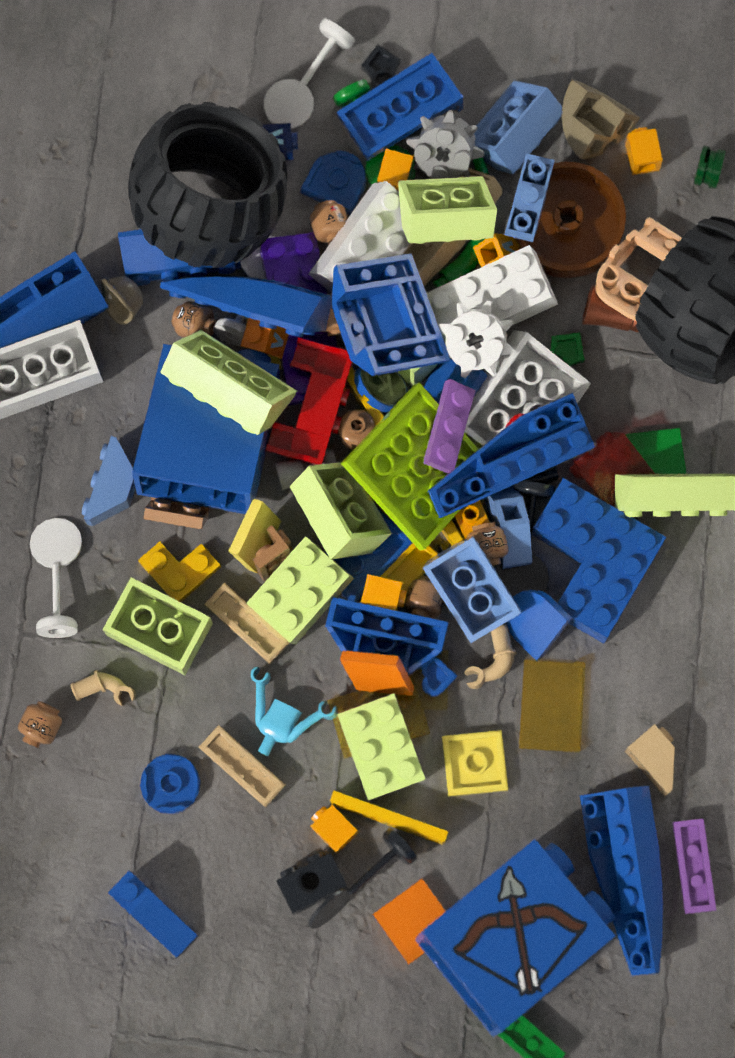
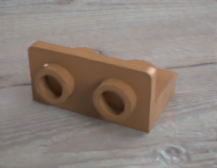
M151 497V501L145 507L144 519L202 529L208 520L209 508Z
M272 525L267 528L273 545L267 544L260 548L255 554L257 557L253 559L257 572L264 582L293 551L290 545L291 542L282 529L276 531Z

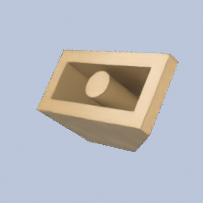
M654 724L627 747L625 752L665 797L673 790L675 747L671 742L674 739L665 728L661 727L658 729Z

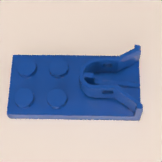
M431 53L337 111V117L367 161L422 128L420 120L422 116L431 120L446 113L448 110L460 112L463 109V96L436 57Z

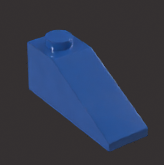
M130 870L108 892L176 958L198 936Z

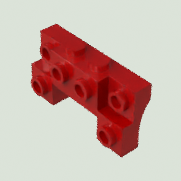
M298 337L290 367L311 373L296 428L275 422L272 425L269 442L265 449L266 452L314 465L323 464L332 433L338 434L342 417L337 415L340 405L346 406L350 394V389L345 388L352 365L347 350Z

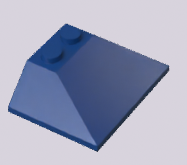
M412 253L340 264L334 267L332 310L348 355L353 363L370 375L375 376L445 363L451 360Z

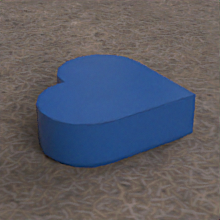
M437 657L421 668L422 675L424 676L422 689L429 697L441 695L458 677Z

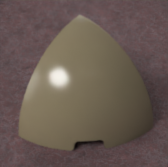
M571 80L565 93L562 106L564 134L571 149L582 159H590L602 155L603 149L610 142L618 144L640 119L638 115L619 102L576 80Z

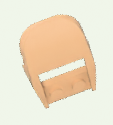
M648 217L645 220L644 227L639 232L634 229L620 245H615L610 251L607 261L602 264L597 274L595 285L597 295L610 307L635 320L640 299L648 285L620 267L637 246L664 261L666 255L682 237Z

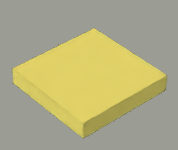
M252 500L229 549V552L244 567L255 573H258L253 559L257 557L255 555L256 552L263 546L271 545L272 543L267 528L272 525L277 531L281 520L263 501Z
M502 730L442 736L448 797L508 791Z

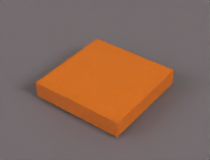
M342 651L340 661L356 690L406 696L413 695L415 687L399 656Z
M420 879L375 912L373 916L409 965L425 953L415 939L446 911L424 880Z

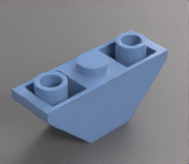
M526 153L505 230L506 236L533 242L546 199L554 160Z
M113 436L110 437L108 444L104 443L101 449L100 460H102L100 470L95 471L91 480L93 491L91 497L85 499L82 507L84 520L90 526H95L129 508L136 489L132 474L133 468L119 441Z
M512 485L484 498L490 522H495L496 526L501 527L506 536L509 551L505 557L500 558L502 568L532 564L530 522L523 496Z

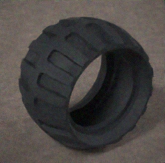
M203 102V104L191 105V103L181 105L174 112H167L152 125L134 154L129 173L128 195L137 228H141L144 238L151 246L155 245L164 252L165 256L172 260L178 259L193 267L213 266V268L225 267L231 262L238 263L250 256L268 239L281 217L287 196L288 177L284 153L280 152L278 140L273 133L270 134L259 120L254 117L250 118L241 113L237 108L218 106L212 102ZM173 172H195L211 176L230 186L243 199L227 200L202 194L181 182L174 176Z
M711 216L710 219L701 220L693 229L687 231L676 246L666 255V258L650 279L651 281L640 299L639 309L635 315V320L637 321L635 326L648 347L665 364L687 377L717 385L718 383H726L728 379L735 376V220Z

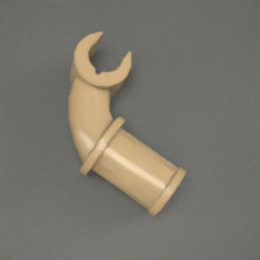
M95 670L93 675L70 684L77 701L101 690L104 693L106 689L114 693V700L121 706L124 705L121 700L122 691H127L132 701H135L136 697L132 687L125 685L119 678L99 672L98 670Z

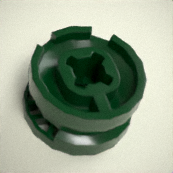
M703 145L693 184L699 186L702 183L708 184V188L716 189L725 157V150L718 149L713 151L710 147Z

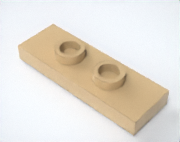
M224 583L205 603V606L265 661L271 664L290 642Z
M220 725L199 746L208 757L265 808L286 786Z

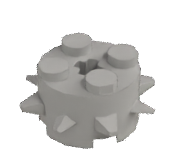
M448 110L445 117L440 115L431 120L422 116L420 120L423 129L420 136L407 139V144L415 149L414 156L417 162L414 166L415 170L420 169L432 179L458 178L461 175L469 177L468 167L470 161L484 157L485 154L483 150L475 146L474 133L478 127L476 125H468L461 118L455 119L454 113L451 110Z

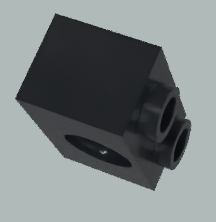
M323 851L307 859L308 865L297 869L296 865L280 873L281 878L276 882L293 915L327 899L337 890L347 886L331 853L325 855ZM309 873L316 874L319 877V885L313 890H307L302 885L304 876Z

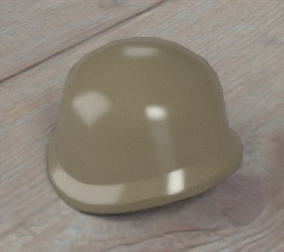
M125 276L111 279L103 278L101 280L103 298L109 307L107 313L115 322L122 325L128 324L143 306V294L140 288L132 279Z

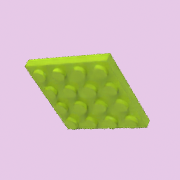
M419 382L412 386L341 464L421 551L430 545L460 510L439 518L428 493L431 487L448 474L423 463L439 404ZM465 433L455 468L479 450Z

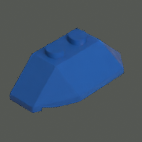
M332 597L325 626L341 652L346 650L399 656L408 675H411L442 653L449 622Z

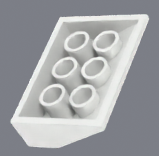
M514 330L506 342L516 350L515 354L500 356L495 362V376L485 371L488 376L473 398L464 433L475 446L481 448L505 429L513 416L519 413L526 414L570 393H573L578 403L591 383L529 333Z

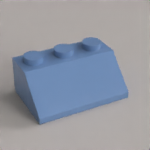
M513 81L476 125L478 129L474 133L475 146L485 152L484 161L494 169L514 174L523 166L526 153L530 154L536 149L549 130L556 126L558 119L562 116V106L547 87Z
M474 536L452 545L429 559L423 566V570L470 643L522 613Z

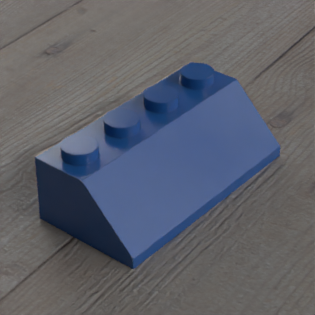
M141 229L118 232L125 276L132 279L138 286L147 285L150 281L154 280L165 282L178 280L179 277L184 276L199 278L207 276V273L231 274L236 269H242L241 261L238 263L231 262L221 268L189 266L186 262L168 258L155 245L151 246L144 238Z

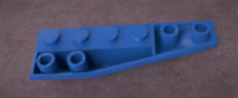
M75 251L0 297V348L78 320L84 324L109 309L90 273Z
M219 276L185 278L165 281L160 284V288L170 291V296L182 299L189 297L195 299L194 302L197 304L212 305L225 312L236 313L260 321L259 326L277 329V326L286 328L285 333L298 337H303V334L315 335V332L326 331L332 306V296L279 281L254 277Z
M573 393L521 415L431 487L428 493L439 518L595 448Z
M649 785L581 795L580 801L589 857L605 902L614 914L615 919L612 922L631 976L659 973L663 923L662 874Z

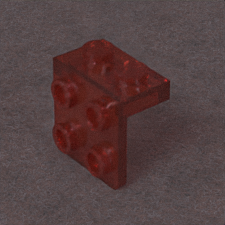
M606 432L595 441L597 444L595 448L578 455L573 460L575 464L569 468L575 478L585 479L597 496L615 507V474H655L625 434L620 432Z

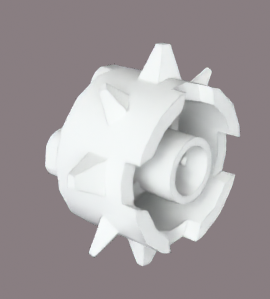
M489 300L485 302L481 309L476 308L472 310L467 309L461 302L457 303L458 317L451 324L438 325L440 331L446 335L445 343L450 358L461 366V377L466 378L472 370L485 369L490 375L495 376V362L500 356L514 355L516 351L506 342V331L514 324L513 320H500L497 315L492 314V301ZM474 332L476 336H483L484 340L480 342L482 346L470 342L472 338L470 333Z

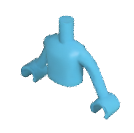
M255 667L251 670V679L256 683L255 722L260 732L265 735L258 749L259 753L268 757L276 741L292 743L321 718L332 720L337 716V706L333 708L331 713L324 714L327 701H322L318 706V711L296 725L302 712L277 699L273 700L268 712L265 714V685L270 682L271 676L267 672L263 679L257 680L256 676L260 668Z

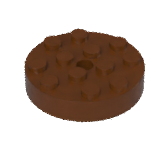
M577 162L554 163L541 218L533 242L518 238L514 239L519 249L528 245L533 248L547 275L559 278H576L591 274L601 268L602 264L607 261L612 248L621 243L626 223V210L623 198L616 185L596 168ZM570 216L574 221L571 223L564 222L562 225L563 220L561 217Z

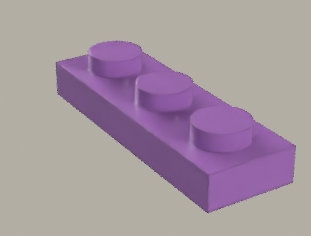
M451 379L445 381L426 449L424 464L447 474L455 469L475 394L474 389Z
M704 819L673 822L672 827L684 913L716 911Z

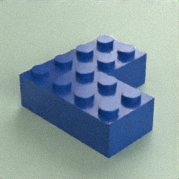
M564 478L532 531V536L581 563L558 604L572 617L569 624L605 644L666 537L632 517H625L624 512L619 511L617 508Z

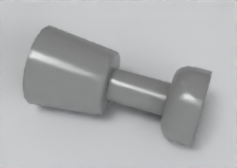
M332 448L327 449L323 464L336 463ZM296 459L275 462L282 490L290 488V485L305 469L314 464L302 463V461Z

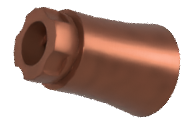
M592 285L587 297L582 324L638 332L635 326L637 321L626 317L607 305L597 295L595 286Z

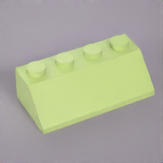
M202 330L174 342L160 372L168 377L172 384L184 387L193 393L197 400L207 402L215 407L222 416L232 418L240 423L244 430L257 435L271 428L297 393V390Z
M615 474V508L619 511H625V517H642V511H653V516L669 517L671 516V511H681V516H699V511H710V516H727V510H735V474Z

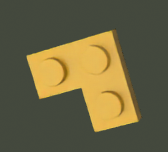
M159 541L138 560L164 592L179 602H182L221 568L218 561L202 544L178 562Z

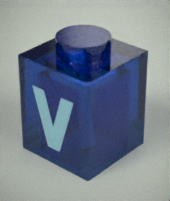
M291 123L264 124L263 127L270 134L273 133L278 140L280 152L284 153L285 160H294L293 150L299 149L297 132L292 133Z

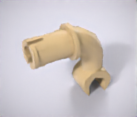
M501 625L491 631L495 650L493 655L494 663L484 669L471 666L464 672L466 676L471 674L478 675V679L475 682L467 683L469 688L479 689L484 685V682L502 678L509 672L514 663V655L517 652L512 648L507 625Z

